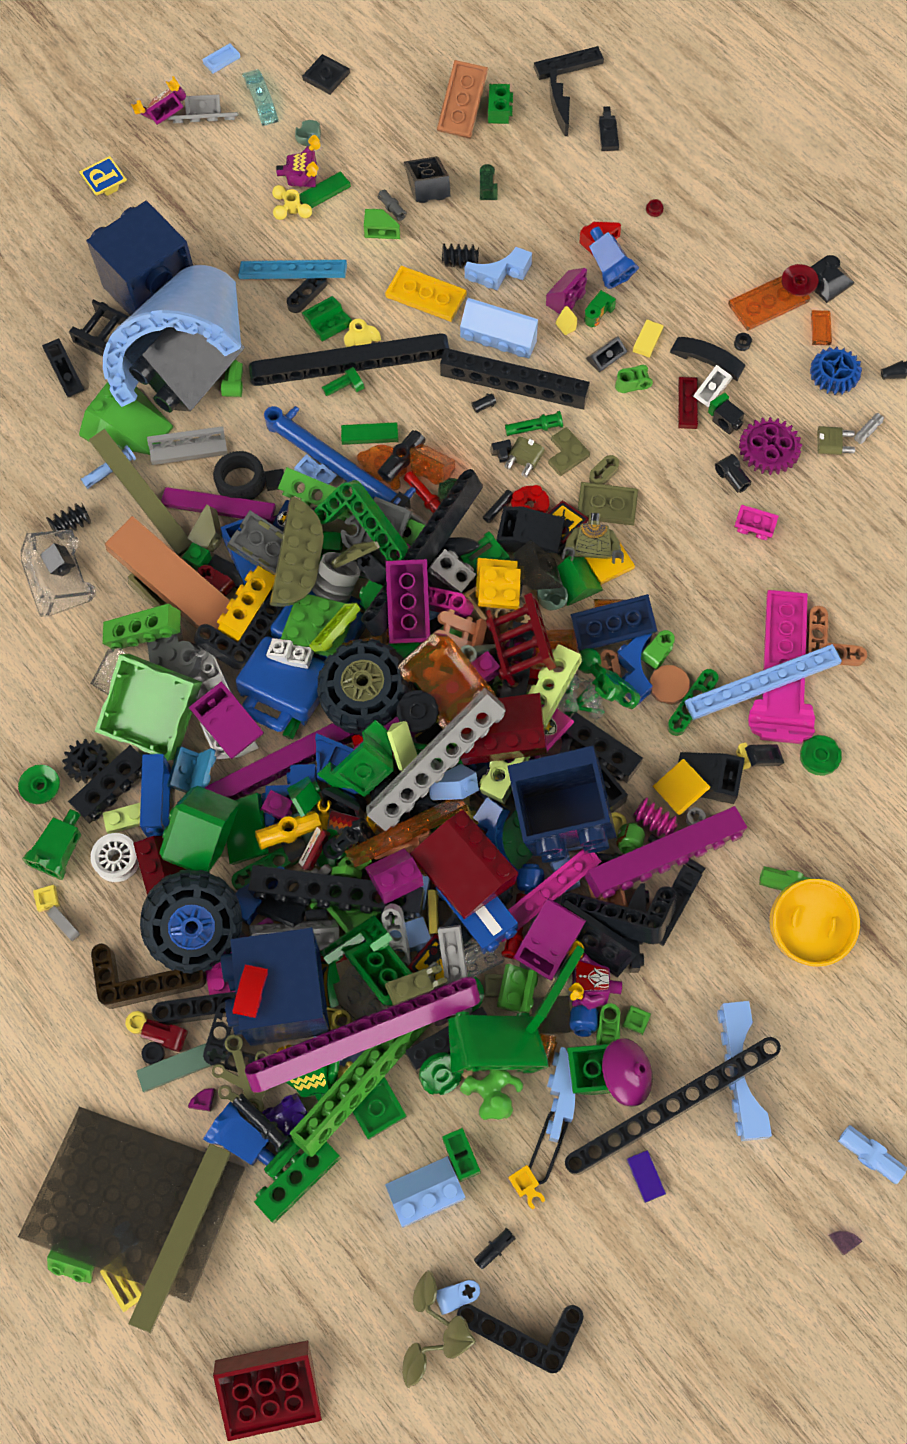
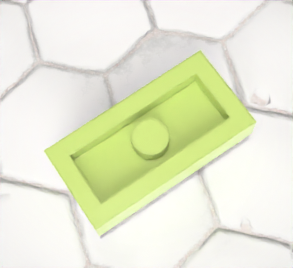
M141 803L104 812L103 818L106 832L111 834L140 826Z

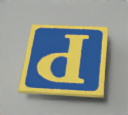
M110 156L79 171L96 196L102 193L108 196L118 191L119 184L127 181Z

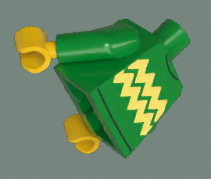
M285 1045V1049L291 1047L292 1045ZM284 1047L278 1048L276 1052L284 1050ZM339 1061L285 1083L293 1087L300 1096H315L317 1101H319L337 1081Z

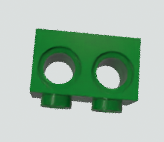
M489 84L488 123L509 124V116H512L513 105H509V103H513V92H510V84Z
M463 1128L442 1136L459 1182L481 1174Z

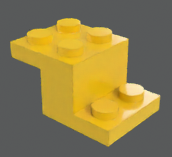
M477 559L475 598H478V606L519 609L521 569H517L518 561Z

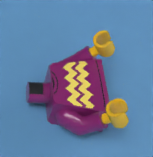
M312 135L308 140L310 146H307L301 153L288 155L286 165H277V177L286 176L289 186L316 187L317 170L319 167L317 166L314 149L320 148L319 138L316 135Z

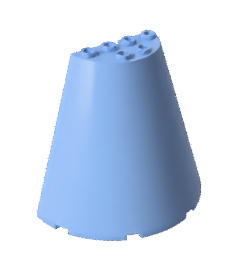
M194 265L184 268L111 334L103 354V373L105 379L109 382L111 394L121 407L135 401L138 396L134 389L139 381L129 371L132 364L124 356L125 352L136 339L147 333L160 331L166 327H174L177 331L193 335L198 333L207 338L206 341L215 346L224 356L241 348L236 282L226 272L207 265Z

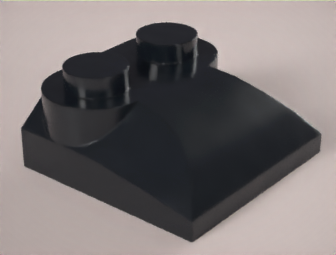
M827 255L811 266L819 279L818 286L814 292L826 303L854 284V281L840 267L839 258L834 255Z
M338 787L323 788L321 793L326 806H328L327 803L330 800L331 809L355 817L365 818L368 805L363 797L354 796Z

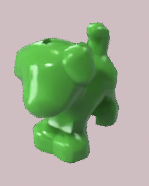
M489 1070L490 1073L482 1080H477L469 1075L460 1087V1091L468 1096L473 1092L481 1095L484 1101L479 1108V1116L483 1120H500L510 1117L513 1112L512 1100L508 1095L501 1093V1090L507 1084H512L516 1091L520 1092L523 1089V1082L511 1075L507 1070Z

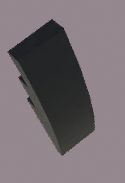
M550 69L549 86L552 109L564 136H568L570 97L563 96V83H556L557 69Z

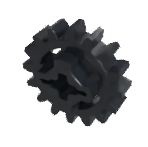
M84 739L82 744L77 740V746L69 745L71 751L64 752L67 758L62 760L64 765H66L63 768L71 779L74 778L78 783L82 779L87 784L88 779L91 778L92 780L106 767L104 764L109 763L106 757L108 753L106 750H103L102 744L97 745L95 740L89 743L87 739ZM91 750H93V751H95L96 753H98V755L92 754V753H91ZM73 767L79 768L80 772L76 771Z

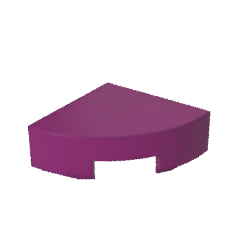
M207 1088L197 1093L190 1100L188 1108L211 1112L215 1089Z

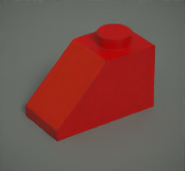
M593 221L581 229L579 243L592 254L589 246L595 241L590 231L595 227H600L604 235L609 232L617 239L620 237V223Z

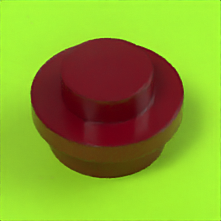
M653 199L646 205V212L652 217H658L663 213V204L658 199Z

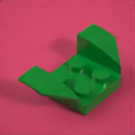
M374 720L362 731L363 742L337 766L329 762L317 775L332 787L353 789L365 797L394 771L392 747L387 735L388 730L378 721Z

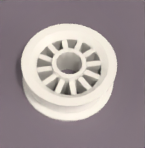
M111 833L101 837L94 844L91 851V864L95 871L103 879L110 882H121L130 878L139 867L133 845L134 842L128 836L121 833ZM120 854L118 860L111 861L113 855Z

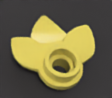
M362 319L352 320L349 325V331L344 336L346 347L371 344V341H381L379 331L374 326L367 325ZM360 325L362 328L356 329L355 326Z

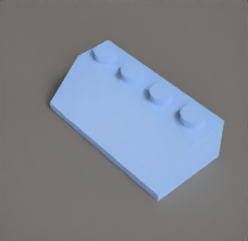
M468 298L460 325V337L467 341L477 342L486 347L490 346L502 352H509L518 357L529 359L537 342L538 319Z

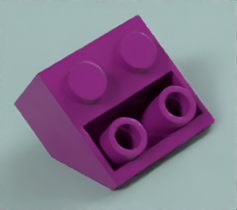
M587 269L568 270L546 294V306L558 314H561L566 306L572 310L578 299L581 300L586 293Z

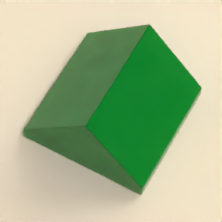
M568 556L550 572V576L555 584L563 585L567 589V606L603 591L584 557H574L573 561H571V556Z

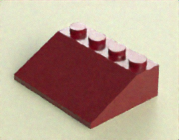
M540 693L497 698L505 707L504 717L498 723L494 722L489 727V732L483 738L479 737L474 742V747L468 753L464 752L460 759L463 765L548 754ZM470 702L457 704V715ZM484 712L479 713L476 718L484 719L487 714ZM464 728L461 733L469 734L472 729Z
M464 810L446 820L410 853L416 863L463 919H466L513 886L518 876L515 868Z
M308 1340L215 1360L213 1378L227 1441L322 1421L314 1365Z

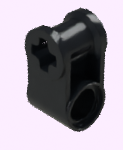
M369 553L359 557L357 560L358 567L369 577L370 581L384 586L386 583V566L377 557ZM367 559L370 560V561H369L370 564H371L370 566H366V565H367V562H366Z

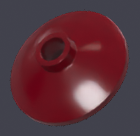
M804 264L789 266L781 277L783 288L795 296L811 294L817 288L819 281L815 270Z

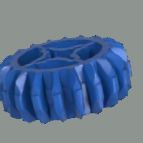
M837 346L834 350L831 347L827 351L822 349L812 360L810 368L811 380H815V386L820 385V390L826 389L827 394L830 391L834 395L837 392L841 394L845 393V391L849 392L857 385L861 378V361H857V355L852 356V351L846 352L845 347L842 350H839Z

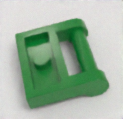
M490 531L477 541L480 546L475 551L459 556L464 563L469 564L474 569L475 574L478 558L510 560V556L496 541ZM488 543L492 546L472 561L468 558Z

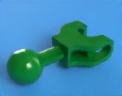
M586 648L579 652L582 662L578 669L585 674L592 673L596 677L592 683L595 685V691L602 698L611 702L616 700L628 709H633L637 706L640 700L639 693L617 673L601 666V656L596 650ZM627 693L631 694L630 702L624 698Z

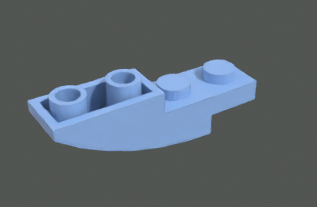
M561 1047L559 1053L555 1052L552 1065L556 1066L555 1074H550L547 1087L551 1088L550 1094L558 1096V1099H553L551 1111L555 1112L553 1121H548L546 1134H550L549 1141L556 1143L559 1140L563 1121L572 1122L575 1108V1094L572 1093L568 1053L565 1047Z

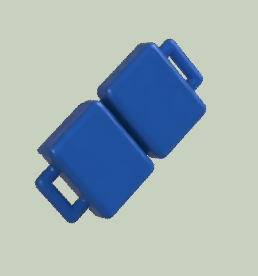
M312 590L310 591V595L317 596ZM351 596L350 600L346 603H357L359 607L362 608V606L360 605L361 600L353 596ZM293 605L283 607L271 625V637L267 636L261 640L236 678V687L240 696L243 698L247 696L242 704L243 708L255 722L277 732L284 731L292 718L301 721V725L305 726L320 703L317 692V678L327 656L314 653L310 666L306 669L280 663L266 656L272 638H281ZM359 611L356 619L351 623L344 643L345 646L351 644L353 640H358L366 629V626L361 621L363 612ZM260 702L280 711L281 714L278 718H274L254 707Z

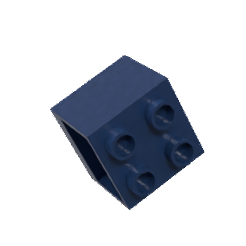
M147 200L136 207L127 208L120 218L107 227L97 228L91 237L86 240L103 288L130 316L184 268L193 266L187 241Z
M593 746L507 766L523 842L533 856H541L542 863L566 859V848L583 846L584 853L586 854L601 852L609 848L608 839L617 838L600 763Z
M313 927L230 939L232 953L221 955L222 975L224 982L229 983L230 991H236L237 994L245 964L268 969V975L262 991V1000L256 1018L233 1014L235 998L225 1000L228 1027H233L234 1035H243L250 1046L319 1036L330 1031L321 954L319 952L320 947Z

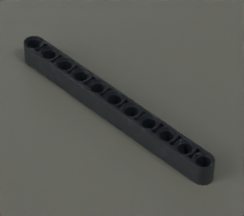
M439 333L258 360L249 364L250 381L254 386H263L343 374L344 371L352 367L356 371L442 359L445 348L450 349L447 335Z
M473 469L466 470L459 476L415 539L403 560L427 559V569L429 568L483 488V484ZM387 581L361 618V621L374 637L380 636L389 627Z
M774 1037L762 1039L573 1151L565 1159L566 1169L573 1175H580L776 1059L781 1050L780 1042ZM768 1043L773 1044L776 1047V1052L774 1054L766 1053L764 1045ZM747 1055H753L756 1057L757 1063L753 1066L747 1065L744 1058ZM733 1066L737 1069L738 1074L735 1077H729L726 1075L725 1069ZM710 1077L715 1078L719 1083L714 1089L706 1086L705 1082ZM689 1089L698 1091L699 1097L696 1100L687 1098L686 1093ZM669 1101H677L680 1108L676 1112L669 1111L667 1109ZM651 1112H657L660 1115V1120L655 1124L647 1120V1116ZM630 1124H638L641 1127L640 1133L631 1135L628 1132ZM612 1135L620 1136V1145L616 1147L610 1146L608 1143L609 1138ZM594 1146L601 1148V1155L596 1159L589 1156V1150ZM573 1158L581 1159L582 1165L580 1169L572 1170L570 1168V1161Z

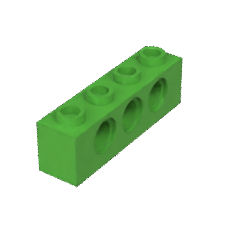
M168 603L103 622L102 644L108 646L113 651H121L123 648L135 647L145 642H154L159 638H169L174 634L180 633L181 611Z

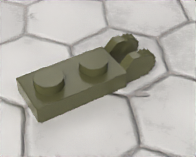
M441 965L427 970L423 969L387 982L385 987L393 1005L395 1006L422 996L448 983L446 977L440 978L431 983L429 976L438 974L443 970Z

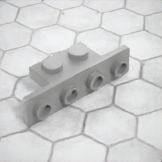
M219 94L186 96V115H171L168 117V120H173V123H183V119H190V122H201L200 118H207V121H218L217 117H224V120H235V116H239L238 112L221 113Z

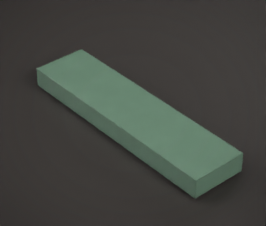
M206 1043L136 1070L142 1091L145 1093L213 1066L206 1063L203 1057ZM215 1048L211 1052H207L211 1060H214L215 1057H221V1062L225 1061V1051L223 1055L217 1054V1049Z

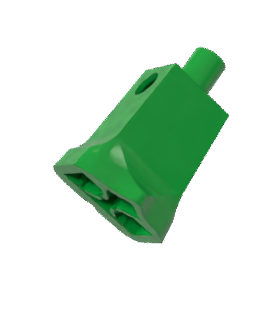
M70 809L63 821L53 817L35 845L22 858L25 864L51 877L63 880L66 873V865L81 837L80 831L75 827L81 815Z

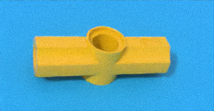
M314 810L303 817H284L277 824L255 831V835L262 850L282 842L292 843L297 837L315 831L317 826L321 827L317 812ZM287 828L293 829L292 831H285Z

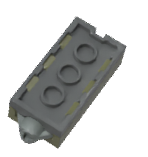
M249 510L240 525L241 532L236 530L227 547L255 566H260L275 575L283 532Z

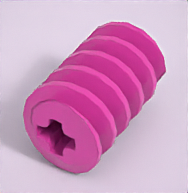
M646 797L633 815V817L636 815V822L639 823L643 820V827L651 824L650 831L653 832L658 829L657 836H661L664 833L665 836L674 833L679 823L676 824L677 816L669 819V811L661 814L663 807L660 806L655 810V802L647 805L648 798Z

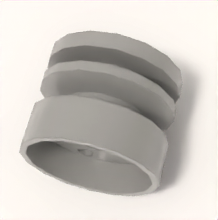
M327 552L321 558L317 579L312 591L318 597L347 603L350 600L361 569L355 560L333 569L331 561L341 553Z

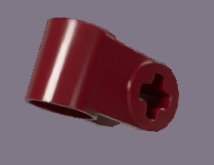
M203 565L197 570L203 578L225 597L235 587V583L230 577L223 575L209 565Z

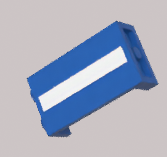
M436 887L438 896L441 900L447 902L479 944L483 954L487 951L489 953L493 952L499 947V943L505 938L509 940L517 933L518 922L498 897L466 919H463Z

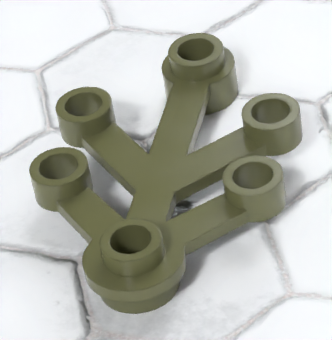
M230 1034L225 1040V1047L233 1054L238 1075L226 1070L222 1063H217L213 1066L212 1074L216 1078H223L242 1088L245 1097L251 1103H255L260 1112H263L264 1103L262 1099L267 1090L256 1092L255 1094L251 1090L245 1074L246 1065L241 1051L243 1039L240 1035ZM235 1038L239 1043L237 1046H232L230 1040ZM259 1050L255 1055V1061L259 1060L258 1055L260 1053L269 1056L268 1052L265 1050ZM221 1067L223 1069V1073L216 1074L215 1068ZM222 1085L218 1090V1095L221 1099H228L232 1102L236 1097L240 1099L238 1094L232 1092L229 1085ZM223 1088L229 1090L227 1096L221 1094Z

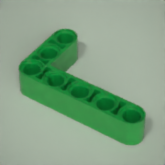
M357 480L342 483L315 508L314 512L321 524L336 520L349 508L370 538L378 542L379 550L388 561L403 560L409 550L408 545L364 486ZM397 550H398L399 553H400V558H399L398 555H397V552H396Z

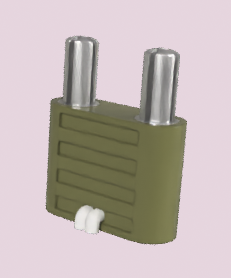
M819 426L817 431V453L833 455L854 453L855 447L843 446V437H854L855 431L842 430V427Z
M518 437L508 454V460L504 467L509 470L514 462L525 466L521 475L526 478L531 469H535L545 449L541 445L534 443L531 439Z

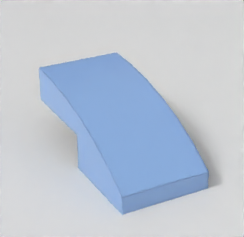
M307 454L294 467L295 471L328 485L337 476L324 464L319 465Z

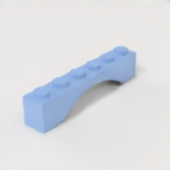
M749 1001L723 1003L720 1006V1010L717 1011L718 1022L722 1023L724 1031L721 1032V1041L723 1046L726 1045L727 1054L724 1055L725 1061L741 1053L743 1050V1043L747 1032L753 1023ZM727 1067L730 1069V1077H735L738 1074L735 1067ZM745 1077L729 1086V1089L733 1090L734 1094L732 1110L733 1113H737L738 1122H735L736 1134L741 1137V1141L772 1137L768 1113L751 1094Z

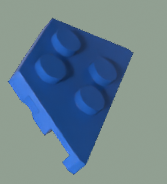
M316 733L317 773L329 762L335 766L340 764L354 751L353 748ZM317 775V780L328 784L324 779ZM340 788L352 795L356 796L358 794V792H356L353 789Z

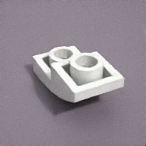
M272 638L266 656L280 663L308 669L314 651L310 647L295 646L291 640Z

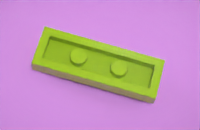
M357 603L344 604L311 642L309 647L314 652L329 650L333 645V641L344 633L345 627L356 619L357 613L361 610Z

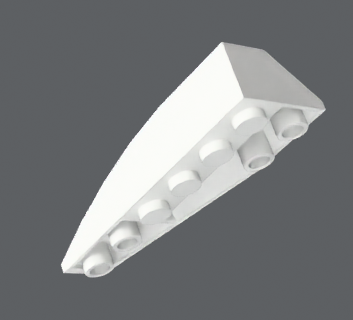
M200 648L201 651L199 653L194 652L191 654L190 660L194 656L202 658L200 665L202 671L193 678L202 682L197 700L221 681L233 694L216 657ZM200 723L210 747L216 750V759L230 758ZM256 741L234 758L242 757L258 749Z

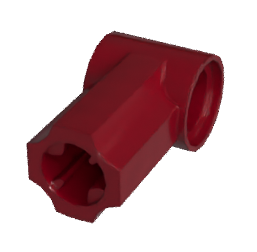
M149 1019L144 1023L141 1030V1038L162 1044L163 1047L176 1052H181L188 1034V1030L175 1025L168 1026Z

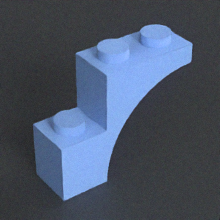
M515 247L507 257L494 263L476 264L467 262L465 265V279L498 291L506 274L512 278L524 279L532 265V252Z

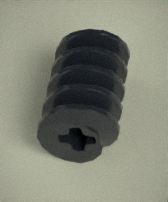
M443 243L442 263L444 262L445 267H448L450 262L454 268L457 262L460 268L467 262L478 264L479 247L475 250V246L472 244L470 250H468L467 244L464 245L463 249H461L460 244H457L456 249H454L453 244L450 243L447 249L445 243Z
M75 503V510L67 507V514L60 510L61 517L54 513L53 521L46 517L55 536L57 534L62 538L63 531L69 535L70 527L77 531V524L83 528L84 521L91 524V519L83 503L82 507Z

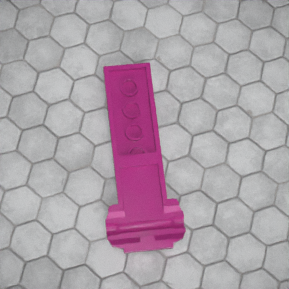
M767 591L763 670L806 654L808 593ZM805 678L763 693L762 700L757 699L754 701L753 707L749 711L748 726L752 733L760 736V740L802 744L803 740L810 739L815 733L814 723L816 716L814 715L812 705L804 704Z

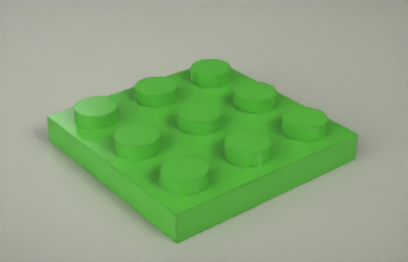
M308 594L304 599L293 604L280 639L291 640L295 646L309 647L311 642L346 603ZM351 623L345 627L344 633L333 641V645L329 650L315 651L314 653L327 657L333 655L337 651L336 648L345 643Z

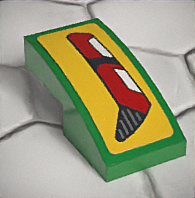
M322 961L327 1007L333 1008L339 1005L333 984L340 982L336 963L331 962L327 964L326 961Z

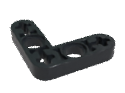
M223 1001L217 1007L203 1057L206 1063L214 1066L217 1063H221L222 1058L215 1057L214 1060H211L207 1052H211L215 1048L217 1049V1054L223 1055L224 1051H227L225 1064H222L227 1070L238 1072L236 1066L230 1065L228 1061L229 1057L233 1055L232 1052H229L225 1047V1040L230 1035L232 1027H228L224 1022H216L217 1018L222 1020L223 1012L220 1009L225 1008V1001ZM220 1026L226 1029L227 1033L224 1038L218 1039L214 1036V1029ZM242 1051L244 1062L245 1057L249 1058L248 1063L255 1061V1054Z

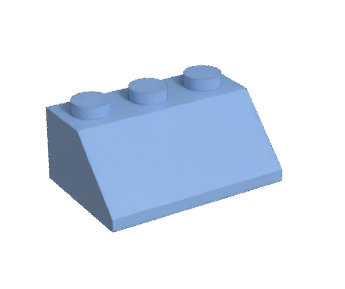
M448 1156L385 1184L402 1228L466 1200Z

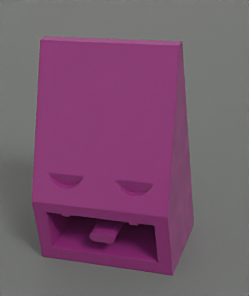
M222 681L189 707L195 717L231 759L264 734Z
M548 898L514 958L552 981L561 969L586 920Z

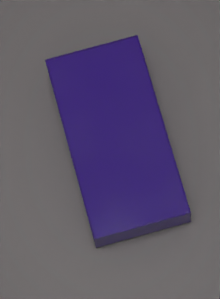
M648 1150L626 1159L644 1203L666 1194Z

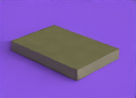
M581 482L577 510L588 518L589 513L601 514L600 522L634 526L638 489Z

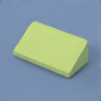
M406 721L393 723L387 732L399 770L405 769L417 756Z

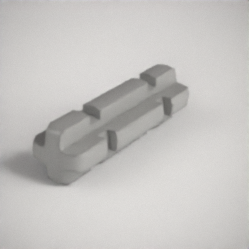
M876 413L861 428V431L855 435L854 440L862 444L877 429V426L883 422L884 417Z

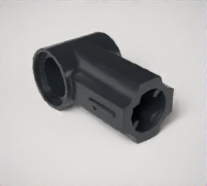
M730 454L715 463V470L721 478H726L737 493L745 491L751 485V480L740 468V462L734 454Z

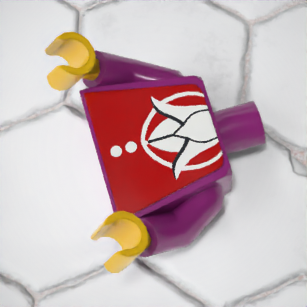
M172 76L173 79L170 82L166 81L169 88L152 99L147 108L142 105L141 100H137V104H131L135 114H141L158 125L184 107L182 101L185 100L186 93L176 78Z
M575 941V943L572 946V949L569 952V956L572 954L577 945L584 949L583 944L579 941ZM584 952L572 972V986L568 988L572 992L570 994L572 1006L582 1004L589 1010L604 1006L608 1002L610 993L621 994L622 981L610 980V969L591 960Z

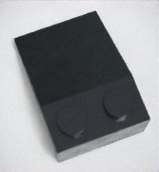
M438 156L404 161L412 195L416 202L426 203L429 200H444L446 197H451L449 175Z

